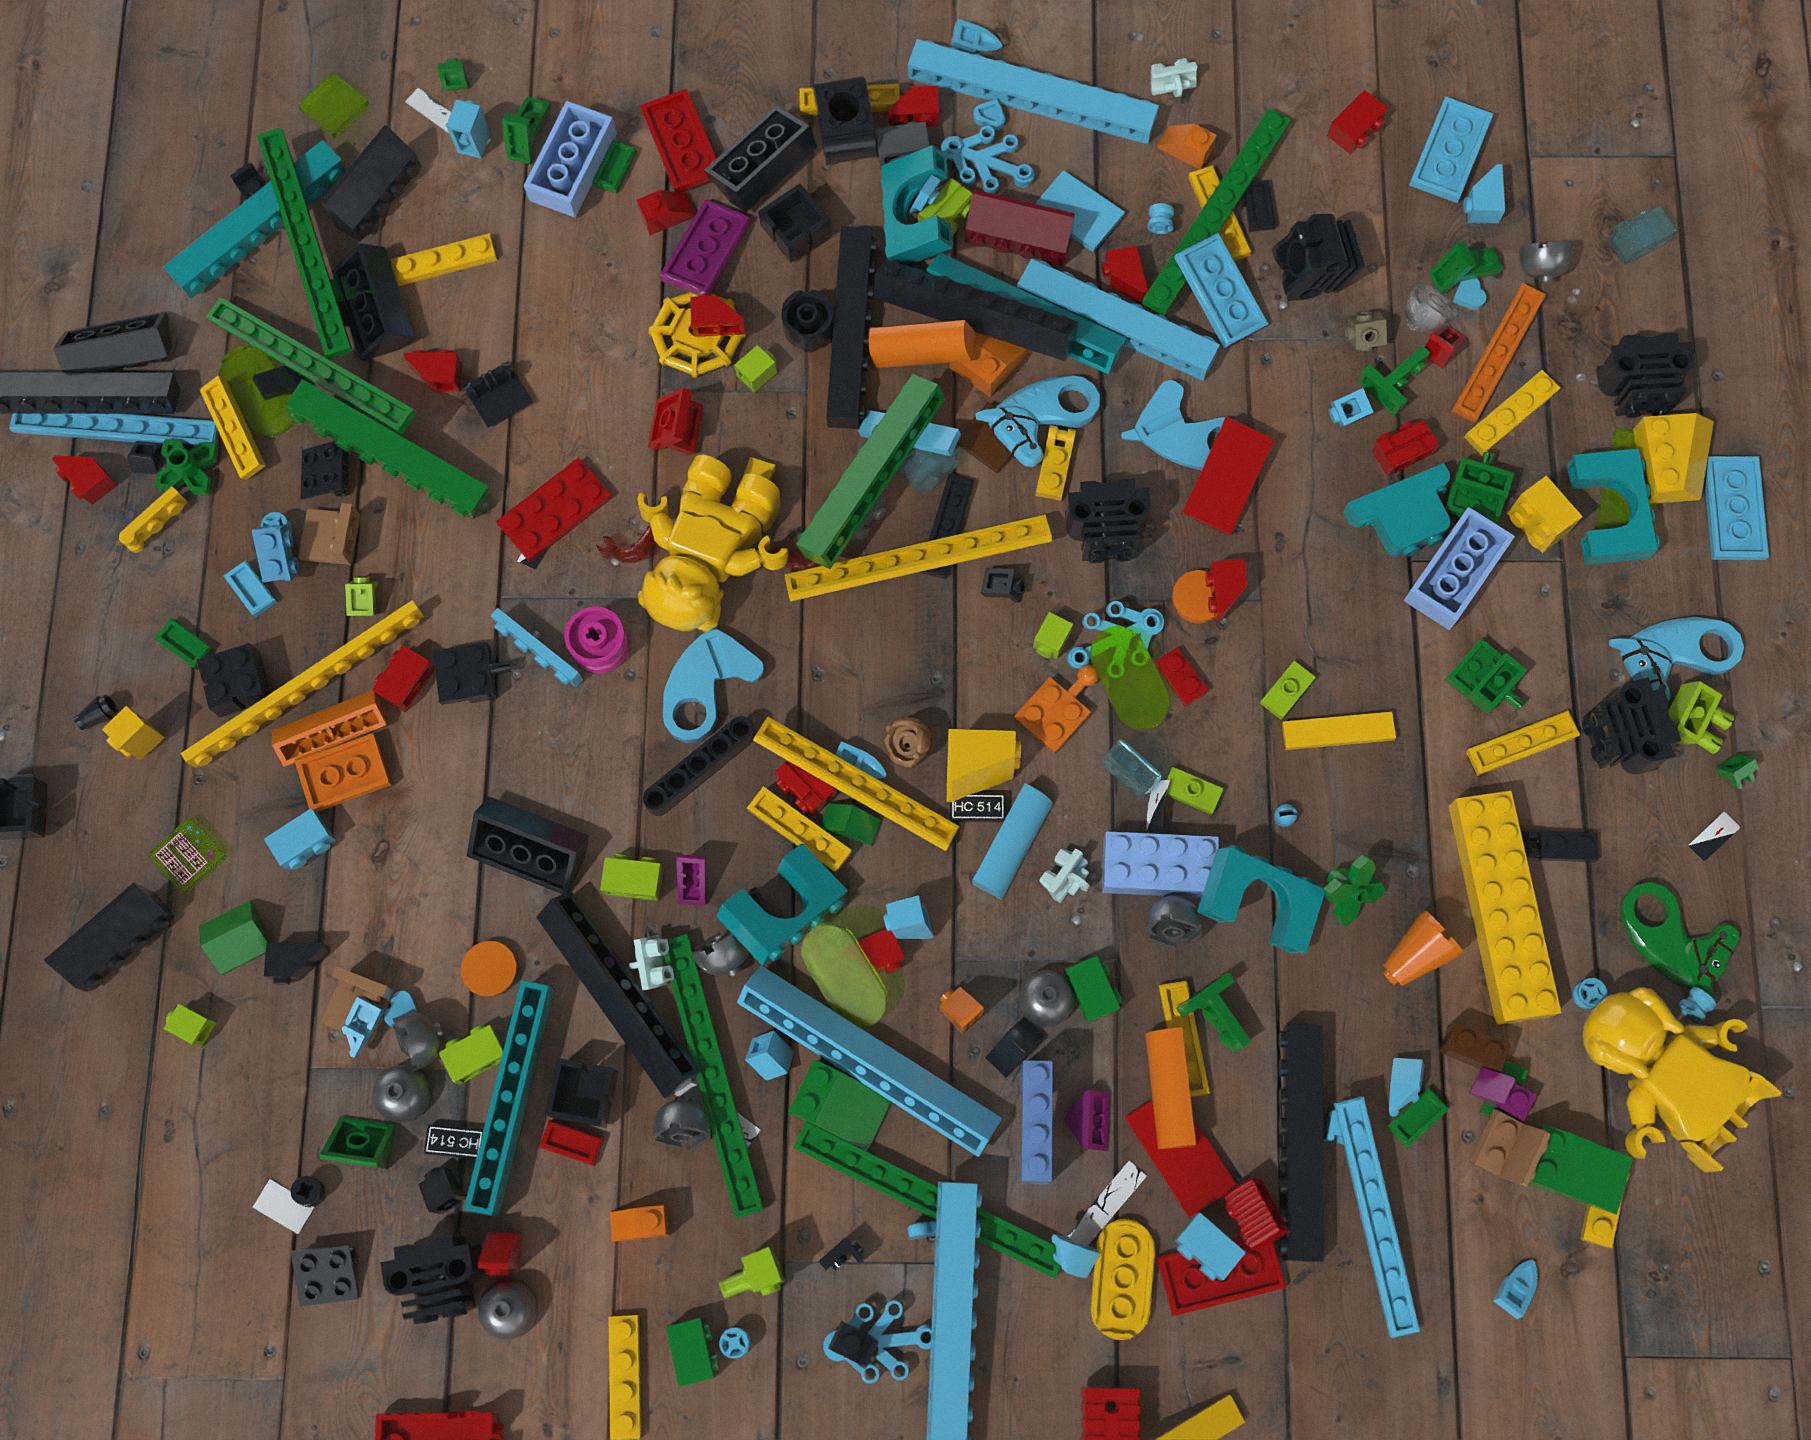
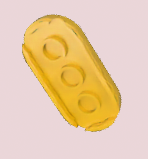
M1120 1219L1105 1226L1097 1238L1096 1250L1100 1252V1255L1094 1264L1090 1311L1092 1320L1101 1333L1112 1339L1127 1340L1139 1334L1149 1320L1155 1244L1148 1230L1139 1222L1130 1219Z

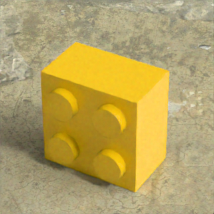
M1547 475L1523 492L1508 512L1511 522L1517 528H1521L1528 536L1529 543L1534 548H1538L1542 553L1567 536L1583 517Z

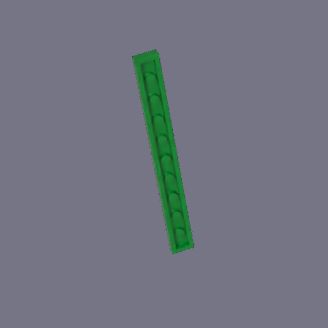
M1270 108L1267 110L1143 298V305L1163 316L1166 315L1187 282L1174 256L1220 232L1289 127L1291 119Z
M280 127L258 134L259 145L324 354L330 360L353 352L285 133Z
M222 297L218 299L205 317L211 323L400 434L404 433L417 414L413 408Z
M688 934L668 939L669 951L668 954L664 955L666 965H670L673 968L674 979L671 980L691 1058L701 1071L697 1075V1080L705 1109L709 1115L710 1128L735 1219L764 1211L698 968L691 955L693 950Z
M805 1122L793 1146L794 1149L936 1220L938 1187ZM976 1208V1220H980V1236L975 1238V1240L1053 1279L1056 1278L1061 1267L1053 1257V1254L1056 1252V1246L980 1208Z

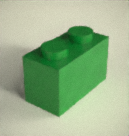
M1095 956L1065 969L1064 974L1073 987L1075 999L1087 1025L1120 1010L1119 1004L1122 1003V999L1117 988H1111L1107 978L1110 977V972L1105 961L1100 962L1098 957Z
M704 1317L666 1327L678 1387L717 1377L716 1371L720 1370L716 1352L711 1353L709 1341L713 1340L710 1323H705Z

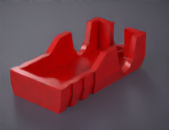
M1081 1387L1082 1434L1080 1440H1142L1140 1430H1142V1420L1140 1419V1414H1142L1140 1404L1141 1388ZM1109 1401L1115 1402V1409H1108L1107 1404Z
M497 1411L423 1412L421 1414L418 1412L406 1414L377 1413L375 1440H491L492 1438L504 1440L503 1435L500 1434L501 1430H504V1423H497Z

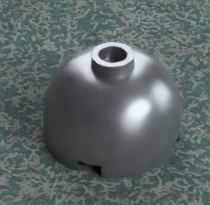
M1558 241L1541 245L1533 243L1519 247V260L1523 272L1529 277L1538 278V283L1555 282V277L1563 275L1572 263V242Z
M1169 895L1154 902L1148 910L1145 919V933L1148 932L1150 941L1159 945L1176 947L1175 942L1185 941V946L1197 942L1201 937L1200 913H1197V907L1189 900L1179 895Z
M728 930V934H720L718 932L699 944L694 949L695 952H691V955L704 972L715 976L726 974L727 977H731L742 970L741 964L746 960L749 951Z
M1044 970L1037 971L1026 978L1020 987L1018 1002L1022 1014L1029 1022L1036 1026L1048 1028L1066 1021L1073 1010L1075 996L1073 987L1067 978L1058 972Z
M416 1012L392 1018L394 1022L393 1029L401 1052L404 1051L406 1056H410V1059L406 1060L407 1065L413 1071H416L431 1064L437 1058L440 1051L439 1040L444 1038L439 1023L433 1024L428 1016Z
M408 1065L393 1066L383 1071L376 1079L372 1089V1100L376 1110L384 1118L397 1123H407L416 1120L415 1118L428 1109L432 1099L430 1081L427 1080V1077L421 1070L413 1071Z
M678 1096L674 1098V1101L663 1105L656 1113L653 1123V1138L656 1137L655 1141L669 1147H683L681 1142L693 1141V1147L703 1145L710 1140L709 1115L705 1108L692 1101L690 1097Z
M502 1280L491 1285L484 1292L478 1304V1318L481 1326L490 1336L500 1340H514L525 1335L534 1326L538 1317L535 1293L527 1284L517 1280Z

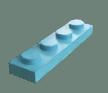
M499 608L490 615L496 623L493 627L504 637L508 634L515 639L513 643L524 653H527L528 650L536 656L534 660L544 669L552 668L556 672L554 676L564 685L570 683L577 688L583 681L578 671Z

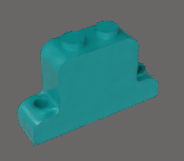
M1444 463L1348 502L1343 514L1347 522L1353 527L1363 528L1372 525L1385 551L1389 555L1394 557L1403 554L1405 557L1417 553L1422 546L1428 544L1429 547H1432L1444 540L1443 535L1450 526V518L1438 496L1447 491L1446 485L1450 479V473Z

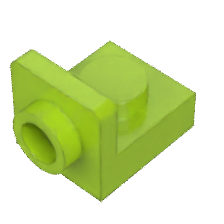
M355 576L354 581L345 584L347 616L376 615L375 588L378 587V581H370V576Z

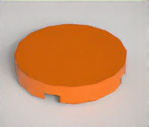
M1194 570L1185 573L1177 580L1172 591L1171 600L1177 613L1188 622L1198 624L1206 623L1214 618V613H1210L1208 607V597H1212L1211 587H1206L1205 571Z
M484 941L474 945L466 953L461 965V975L464 984L471 992L482 997H497L506 993L513 986L518 972V962L515 954L506 945L497 941Z

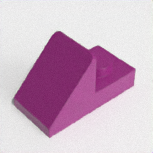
M1484 1067L1480 1069L1469 1092L1471 1095L1521 1122L1525 1121L1537 1096L1515 1084V1078Z

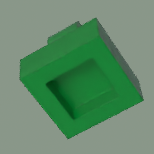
M457 58L446 59V63L438 64L437 71L443 91L468 88V79L463 61L457 62Z
M1739 753L1716 767L1719 777L1728 779L1732 787L1740 790L1743 788L1741 780L1744 778L1747 781L1753 782L1755 780L1753 772L1759 769L1756 759Z

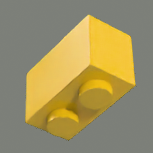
M125 706L102 729L109 736L106 741L115 750L122 752L127 758L133 755L140 761L165 738L145 718L128 706Z

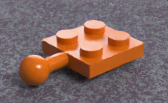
M1087 664L1082 666L1077 673L1078 679L1067 691L1049 677L1014 716L1015 721L1054 754L1057 753L1091 714V711L1081 704L1076 697L1085 686H1092L1098 681L1099 672L1093 665Z

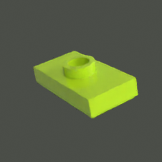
M1293 661L1261 700L1260 704L1282 720L1316 677L1296 661Z
M1172 767L1167 780H1170L1166 796L1212 815L1223 788Z

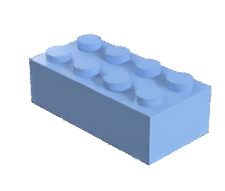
M566 101L524 184L529 201L576 218L609 146L617 135L613 117Z
M1468 507L1414 584L1404 602L1450 631L1515 536Z
M1106 832L1103 838L1102 893L1155 896L1179 895L1181 897L1202 898L1218 849L1219 837Z

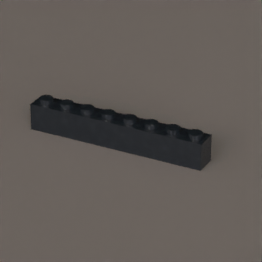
M841 226L826 413L827 426L829 428L859 429L860 420L865 418V404H861V395L866 396L867 380H863V371H868L869 356L864 355L865 347L869 348V332H866V325L872 322V308H868V300H873L874 284L869 283L870 277H875V261H871L872 253L877 252V238L872 237V227Z
M886 259L875 272L874 299L944 322L965 320L977 333L1062 361H1066L1075 347L1079 322L1069 319L1067 316L1057 315L1039 307H1032L1014 299L1010 300L993 292H986L973 288L968 284H961L943 276H936L918 268L902 265L897 261Z
M0 372V414H175L181 390L173 373Z
M569 891L552 898L536 916L540 924L664 1099L682 1090L701 1072L573 892Z
M1288 1023L1283 1027V1031H1279V1048H1283V1059L1279 1060V1076L1283 1077L1284 1088L1279 1089V1105L1284 1106V1118H1279V1135H1284V1147L1279 1148V1164L1284 1165V1177H1279V1194H1284V1206L1279 1207V1212L1289 1232L1279 1238V1253L1284 1254V1261L1324 1262L1323 1025Z

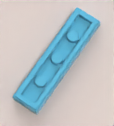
M869 410L858 430L860 436L869 438L874 427L879 424L886 413ZM929 423L913 448L951 456L961 433L956 428Z

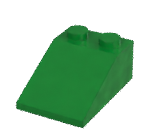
M814 1059L788 1112L868 1152L891 1101L861 1082Z
M1544 1125L1543 1130L1550 1133L1548 1147L1541 1155L1536 1166V1174L1528 1183V1186L1617 1215L1633 1158L1575 1134Z

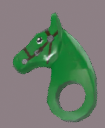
M1648 882L1632 887L1622 897L1619 908L1622 924L1632 945L1652 967L1668 979L1688 989L1697 987L1709 994L1716 1002L1712 988L1724 974L1739 944V931L1728 923H1721L1713 928L1710 934L1690 939L1684 931L1676 897L1665 886ZM1639 896H1653L1661 902L1665 915L1660 926H1645L1636 918L1634 904Z

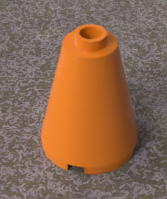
M1424 910L1419 914L1384 962L1383 966L1386 970L1383 972V975L1393 986L1397 983L1404 986L1460 957L1464 951L1447 934L1443 926L1428 911Z

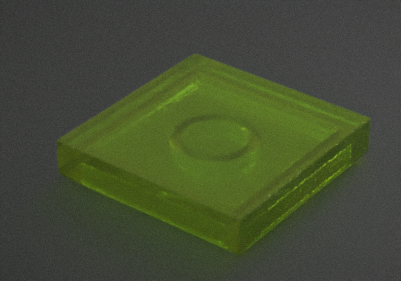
M331 72L297 106L301 112L335 139L369 106V103L334 72Z

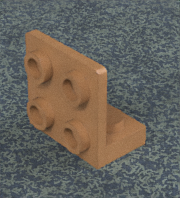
M341 503L340 512L308 509L298 558L303 561L351 565L361 516L354 506Z
M336 966L331 977L339 980L321 1023L342 1031V1027L346 1026L345 1021L356 997L363 996L385 1008L368 1042L372 1043L383 1022L385 1011L390 1006V1000L396 991L388 986Z
M1493 1110L1470 1162L1499 1178L1527 1187L1536 1174V1166L1541 1155L1547 1150L1550 1133L1523 1124L1498 1110Z

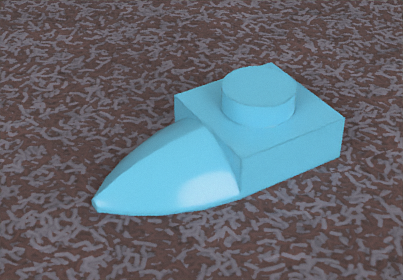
M961 19L955 22L951 46L973 54L976 50L994 51L1002 48L999 39L989 30Z
M931 175L918 194L909 214L922 211L927 203L929 205L933 204L939 194L936 188L941 181L940 179Z
M841 741L835 754L836 756L876 779L886 777L887 774L884 768L873 756Z
M1530 1260L1520 1264L1509 1276L1505 1277L1493 1300L1516 1319L1524 1316L1537 1287L1538 1275L1535 1261Z

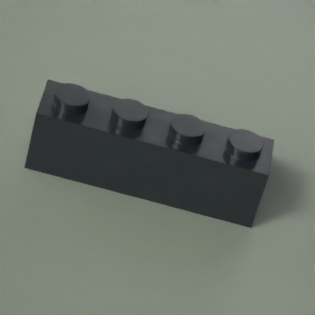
M776 105L704 171L729 202L746 213L818 146L809 125Z
M384 125L321 202L335 226L360 242L364 236H367L372 231L373 225L377 220L386 214L394 199L403 193L404 187L408 182L417 176L421 164L415 152L388 126Z
M359 243L332 270L342 298V304L360 360H368L400 350L414 337V333L386 248ZM347 276V286L351 290L359 291L354 299L347 300L341 277Z
M165 311L65 331L53 348L62 373H90L95 371L108 373L115 370V367L125 366V368H133L145 361H151V363L164 361L172 349L168 315Z
M489 796L474 812L466 857L564 894L571 890L584 861L589 835Z
M133 882L46 957L44 961L76 989L85 992L92 991L103 983V978L111 971L121 968L128 956L144 948L151 936L167 928L170 923L169 921L174 915L153 891Z

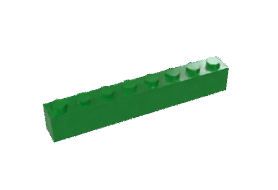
M912 374L910 379L902 386L901 392L894 402L889 405L886 414L879 424L874 427L871 436L859 449L851 465L845 469L842 478L836 487L830 491L821 509L815 513L814 519L806 531L800 535L796 545L805 558L831 569L945 401V397L938 384Z
M303 379L285 404L290 414L289 417L300 425L306 423L313 427L312 431L320 437L326 439L329 436L336 440L335 444L347 452L350 450L355 451L359 454L358 457L367 464L373 465V463H376L383 467L381 470L388 476L402 478L409 488L417 492L421 489L428 493L429 499L439 505L447 504L452 507L451 511L461 518L468 516L474 519L490 494L488 486Z

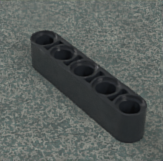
M743 716L732 719L652 784L643 794V803L647 810L655 816L666 814L752 744L755 737L752 722ZM739 727L749 728V732L745 736L735 735ZM726 744L728 748L724 753L717 754L714 752L717 745ZM696 762H706L704 770L698 772L693 770ZM678 778L685 780V784L680 789L672 788L671 785L674 780ZM662 796L663 802L657 807L650 805L653 797Z

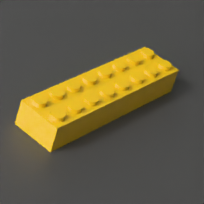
M1512 791L1456 798L1449 805V811L1495 1024L1502 1025L1554 1017L1561 1013V1008Z

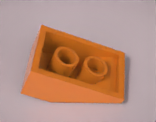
M975 332L972 361L949 363V368L991 397L1030 350Z

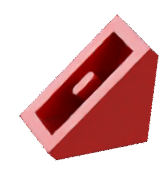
M1448 324L1443 325L1432 333L1425 345V348L1430 352L1428 359L1443 369L1467 338Z

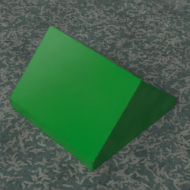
M251 900L199 926L200 946L222 976L266 953V943H270Z
M339 1117L320 1153V1159L388 1169L396 1124Z

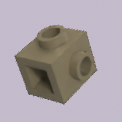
M1359 311L1356 315L1348 316V326H1345L1344 330L1345 338L1356 350L1369 351L1375 346L1387 345L1386 319L1379 311Z

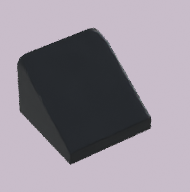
M136 441L127 456L130 470L134 473L156 474L163 447L162 443Z

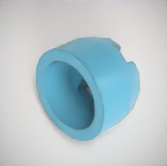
M1282 804L1274 812V820L1281 827H1289L1297 819V811L1290 804ZM1291 811L1293 813V815H1286L1280 817V813Z

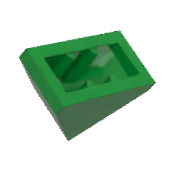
M828 803L820 828L828 833L872 846L880 819L854 805Z

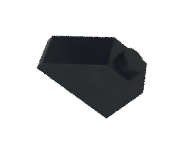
M266 943L264 977L273 980L275 985H290L291 980H301L330 953V946L324 943Z
M438 1166L431 1169L424 1175L425 1180L418 1184L426 1208L430 1213L445 1214L467 1198V1195L449 1168L443 1167L440 1169Z

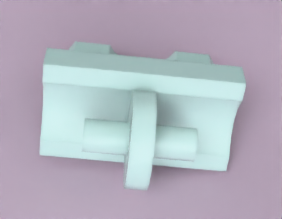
M1185 58L1177 60L1174 66L1165 67L1162 63L1152 65V95L1173 92L1175 97H1181L1182 90L1197 87L1196 62L1189 63Z
M1060 849L1054 860L1057 865L1062 867L1060 872L1056 875L1047 870L1040 878L1042 886L1059 903L1063 901L1067 893L1074 896L1078 889L1087 891L1090 887L1085 881L1089 874L1085 870L1088 861L1083 858V853L1077 849L1073 852Z
M659 935L635 939L636 961L629 963V969L638 968L642 990L667 985L668 981L674 979L673 968L670 965L664 966L662 955L668 954V940L660 939Z

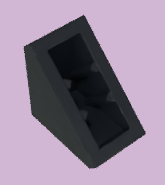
M1023 1017L1001 1038L985 1059L1007 1078L1045 1036Z

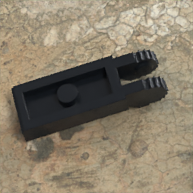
M1560 831L1521 832L1523 841H1538V848H1524L1528 858H1539V860L1592 863L1598 861L1597 833Z

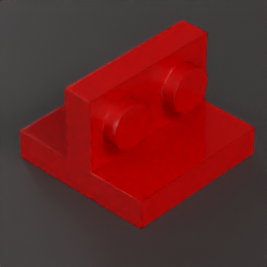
M682 387L657 399L647 448L658 451L668 447L689 456L695 453L704 405L691 400V390Z

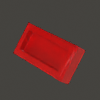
M549 1120L539 1148L594 1166L604 1138Z

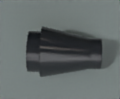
M108 695L97 696L78 715L74 716V722L78 728L85 730L88 727L113 719L114 715L118 713V708Z

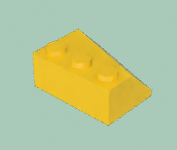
M1698 413L1643 417L1635 426L1633 433L1636 449H1639L1640 458H1644L1645 483H1648L1650 487L1649 504L1701 499L1714 424L1712 420Z

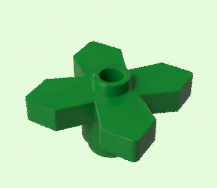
M165 439L161 454L167 459L168 467L157 473L155 488L160 492H166L171 486L177 490L186 483L194 495L208 496L212 481L202 470L216 462L218 447L214 443L199 442L189 451L180 440Z
M1362 854L1351 864L1350 869L1335 868L1328 876V885L1323 889L1327 900L1336 905L1333 914L1336 920L1344 927H1347L1358 917L1361 903H1374L1385 893L1382 882L1372 877L1376 868L1372 859L1365 854Z

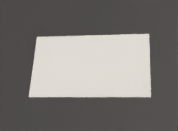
M269 1179L253 1206L256 1210L299 1234L314 1207L308 1208L294 1202L290 1190Z

